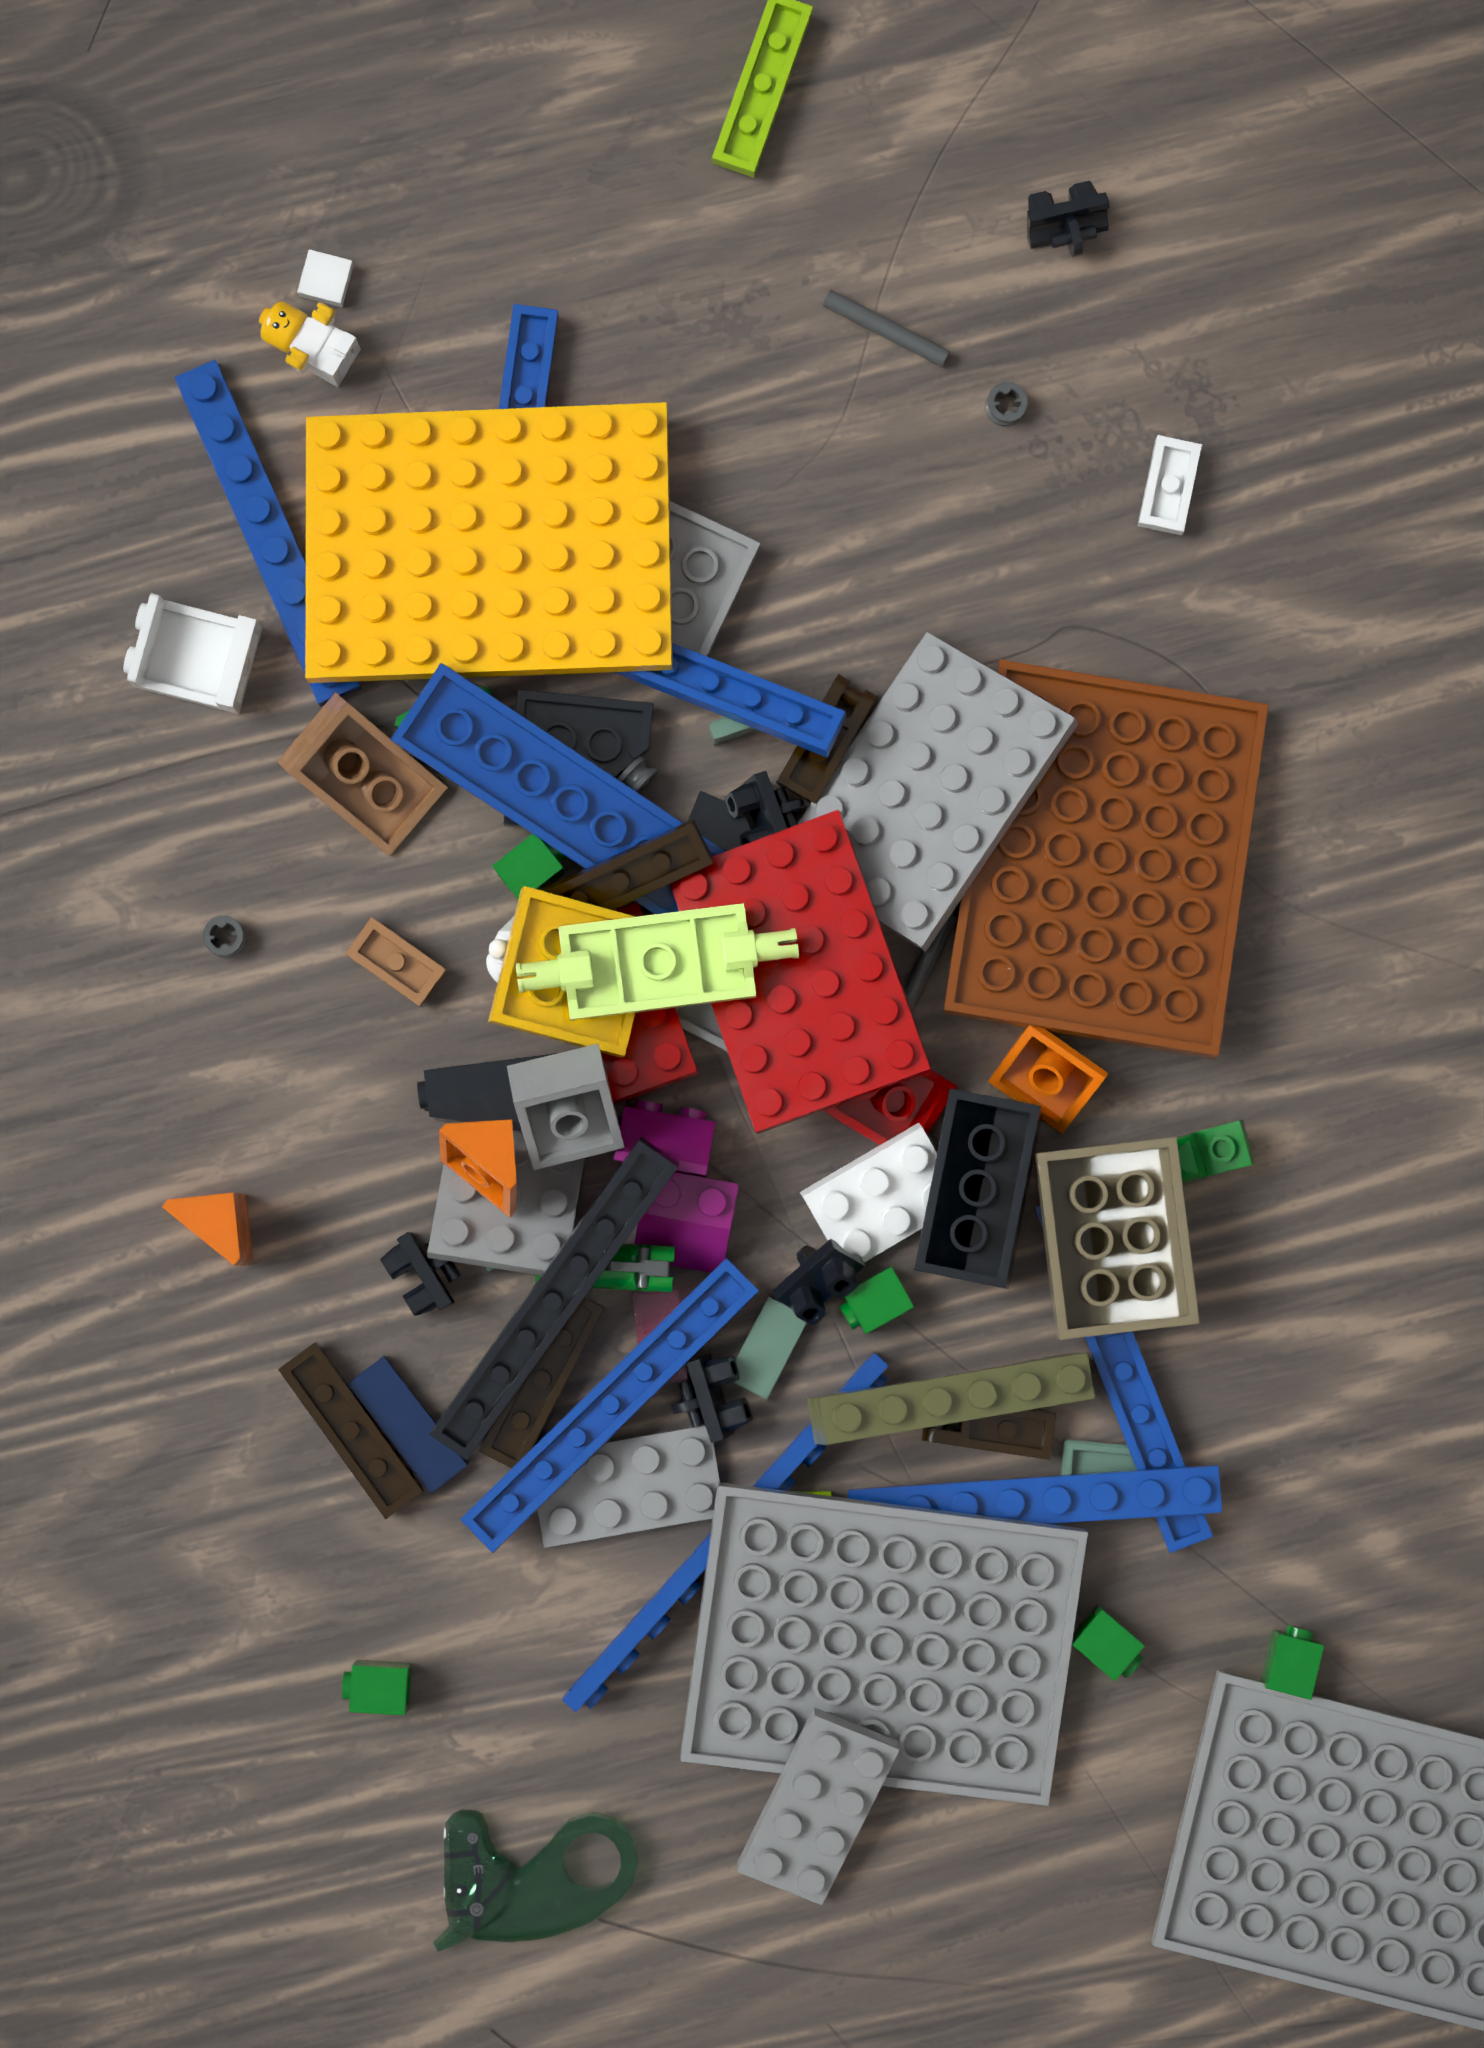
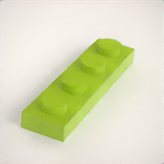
M796 0L767 1L712 156V164L753 178L755 177L813 13V6Z

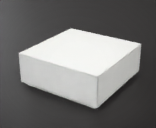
M308 250L297 290L299 297L343 307L354 267L353 261Z

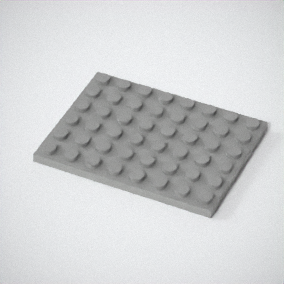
M718 1482L680 1761L781 1774L813 1707L899 1741L900 1751L882 1786L1049 1806L1088 1537L1087 1530L1070 1526Z
M1217 1670L1153 1931L1152 1945L1484 2031V1738L1314 1694L1312 1699L1308 1700L1266 1689L1264 1687L1265 1683L1259 1680Z

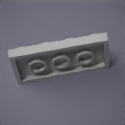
M700 1425L693 1428L689 1427L606 1442L538 1509L544 1548L712 1519L717 1484L720 1482L714 1443L710 1442L706 1426Z
M813 1707L738 1859L737 1872L823 1905L900 1751L899 1741Z

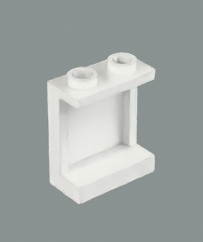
M151 593L148 603H142L137 613L135 627L140 632L136 647H129L124 660L123 671L128 674L127 681L135 688L239 714L261 636L262 626L256 619L241 615L236 619L167 601L160 595Z

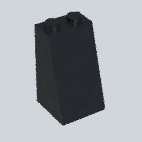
M554 1054L424 1070L425 1081L417 1082L420 1109L429 1111V1117L435 1120L450 1123L512 1119L513 1132L522 1133L513 1102L507 1066Z

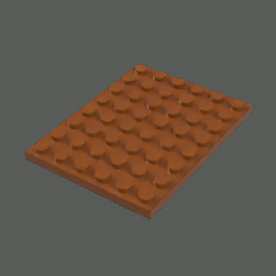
M999 659L997 666L998 674L1075 717L1078 726L960 900L942 1013L1026 1028L1032 1025L1044 1028L1050 1032L1217 1059L1220 1051L1269 704Z

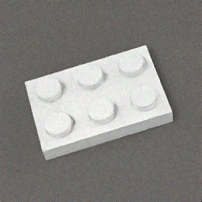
M917 1123L802 1190L800 1194L827 1241L829 1239L836 1241L844 1250L851 1254L860 1255L863 1262H866L922 1229L937 1152L923 1127Z

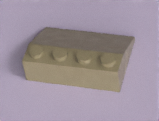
M1177 1137L1034 1154L1056 1338L1063 1340L1200 1324Z

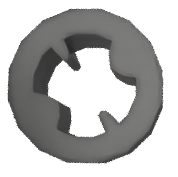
M1013 382L997 384L990 391L985 402V411L988 418L1000 426L1016 424L1022 418L1027 408L1028 399L1026 393L1019 385ZM1008 394L1014 396L1016 400L1013 406H1018V411L1015 413L1012 410H1008L1005 414L1000 413L997 410L1000 402H994L995 397L999 396L1004 399Z
M641 755L624 770L617 780L640 794L656 777L659 770L656 767H647L645 764L647 759Z
M220 915L212 918L206 924L203 930V941L205 946L214 955L220 958H232L243 951L247 942V934L244 927L236 919ZM230 925L233 926L236 932L231 933L236 938L234 944L230 947L224 943L220 948H217L214 942L219 939L213 936L218 928L227 930Z

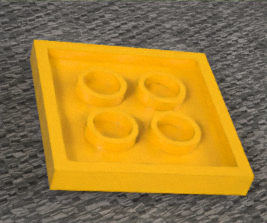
M522 887L488 1022L579 1047L599 1044L601 1053L620 1058L624 1057L635 1013L570 1021L566 991H562L561 987L519 993L517 979L536 977V975L517 977L515 963L522 964L557 959V954H561L558 926L635 916L534 888Z

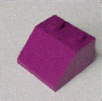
M636 1100L635 1108L624 1107L620 1131L625 1148L615 1150L614 1160L616 1162L622 1163L638 1139L643 1137L679 1162L675 1172L707 1178L716 1122L707 1120L708 1112L681 1108L680 1116L662 1113L663 1104Z
M674 1172L638 1222L634 1244L674 1246L675 1259L674 1262H670V1265L712 1273L725 1260L739 1184Z

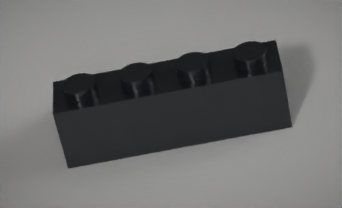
M956 1089L949 1090L914 1268L915 1271L1009 1290L1034 1154L1043 1116V1108L1041 1106Z

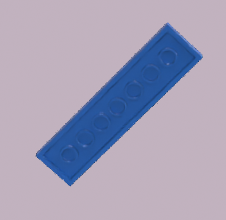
M440 663L390 739L585 869L683 824L443 663ZM703 837L712 856L726 852ZM670 884L634 900L653 914L679 911Z

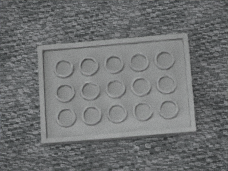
M926 632L849 746L817 804H810L798 824L839 809L880 924L926 952L1078 726V722L1075 717Z

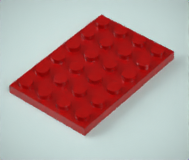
M839 809L713 856V864L670 883L679 911L744 903L748 930H753L754 934L784 931L791 928L796 929V942L778 945L798 944L799 958L758 962L757 967H753L756 990L755 998L711 1003L755 1133H763L932 1071Z

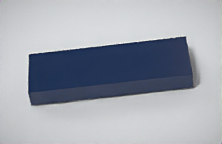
M386 1356L381 1357L347 1384L430 1494L469 1465L463 1457L429 1435L436 1421Z

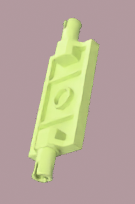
M744 903L558 926L561 954H557V959L515 964L517 977L536 975V977L517 979L519 993L561 987V990L567 993L570 1021L755 998L756 990L753 967H757L758 962L799 958L798 944L778 945L796 942L797 934L795 928L754 934L753 930H748Z

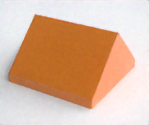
M1029 1025L1027 1028H1024L988 1082L1014 1101L1041 1106L1043 1108L1042 1120L1063 1134L1107 1077L1108 1072L1046 1029Z
M512 1119L444 1124L439 1130L440 1161L506 1216L511 1218L516 1212L517 1188Z
M232 1192L168 1199L163 1204V1209L234 1266H247L253 1259L247 1194Z

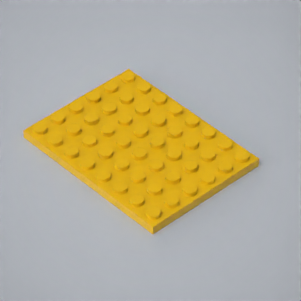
M667 402L306 417L305 678L308 683L430 679L440 663H443L464 678L673 670Z

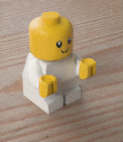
M284 301L277 302L271 309L266 307L259 318V323L262 324L260 330L262 340L282 352L291 353V355L287 354L285 361L293 366L297 372L302 373L309 369L315 375L339 387L361 349L356 337L334 326L335 310L319 302L316 305L318 307L317 311L314 310L312 318H310L306 313Z

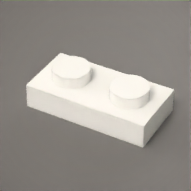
M1157 435L1137 526L1177 535L1183 534L1202 444Z

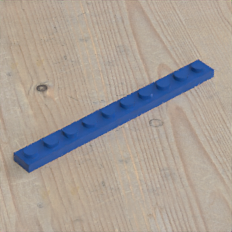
M873 1352L838 1392L883 1386L888 1380V1377L883 1372L889 1365ZM811 1422L755 1482L753 1487L788 1491L795 1483V1480L790 1476L802 1462L809 1467L821 1455L826 1446L814 1444ZM711 1532L564 1694L562 1700L574 1712H577L583 1704L591 1709L609 1689L603 1683L615 1669L620 1674H623L639 1656L640 1653L635 1647L647 1634L653 1640L670 1622L671 1618L665 1613L673 1604L679 1600L685 1605L699 1590L702 1584L697 1578L706 1569Z

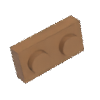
M373 917L369 919L345 953L420 1008L447 972L441 965Z

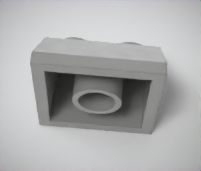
M599 1044L507 1066L513 1102L533 1170L625 1148Z

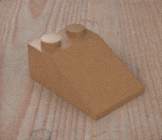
M336 692L277 761L287 773L389 857L448 788L400 746L392 742L387 735Z

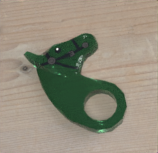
M466 1809L454 1812L445 1822L444 1900L449 1926L433 1942L435 1948L439 1952L469 1938L498 1942L538 1940L556 1936L592 1922L620 1900L633 1885L639 1860L633 1834L612 1816L596 1812L569 1818L529 1861L518 1867L496 1849L490 1839L488 1824L481 1812ZM597 1833L608 1837L616 1845L620 1853L621 1866L618 1874L611 1882L601 1887L589 1888L578 1884L569 1876L565 1868L564 1854L566 1848L573 1839L583 1834Z

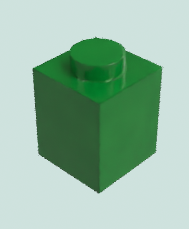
M531 834L493 864L492 867L518 900L522 887L526 886L542 890L561 877L565 870L559 862L566 857L534 834Z
M888 1267L859 1283L854 1291L844 1297L846 1302L839 1306L851 1329L854 1330L860 1326L864 1334L914 1308L892 1267Z
M1098 1605L1073 1633L1072 1645L1114 1682L1120 1675L1125 1678L1129 1677L1143 1660L1140 1651L1145 1646Z
M1288 1624L1285 1632L1273 1630L1261 1681L1265 1683L1264 1687L1266 1689L1308 1700L1312 1699L1324 1650L1322 1643L1313 1640L1314 1631Z
M356 1660L352 1665L351 1672L344 1671L342 1682V1699L350 1700L349 1712L405 1716L410 1704L412 1663Z

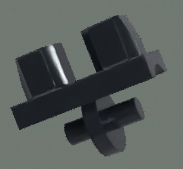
M1085 181L1076 183L1069 188V201L1054 204L1052 194L1046 191L1031 194L1028 197L1027 240L1030 249L1051 244L1052 248L1068 245L1072 257L1082 255V241L1097 238V233L1109 230L1107 215L1109 200L1106 192L1098 194L1092 182Z
M767 771L752 775L740 787L725 796L728 811L733 818L751 813L756 826L755 829L745 831L740 835L741 846L798 825L795 814L806 808L803 799L789 801L785 787L773 790Z
M407 1232L397 1238L399 1244L388 1251L380 1260L393 1280L413 1268L416 1270L423 1283L403 1295L413 1315L418 1316L437 1307L439 1310H443L455 1303L436 1270L441 1268L447 1280L451 1283L461 1276L452 1261L434 1259L430 1262L413 1232Z
M829 1239L817 1251L808 1245L803 1246L796 1254L800 1266L773 1290L776 1300L792 1308L797 1318L810 1325H815L826 1315L824 1302L832 1295L838 1298L846 1297L858 1287L855 1275L865 1267L860 1255L847 1252L832 1239Z
M711 1354L687 1362L691 1380L679 1383L683 1401L671 1405L674 1414L687 1411L692 1428L705 1424L711 1443L729 1437L735 1433L734 1430L753 1420L749 1403L745 1397L726 1403L722 1393V1385L740 1380L734 1356L712 1359Z

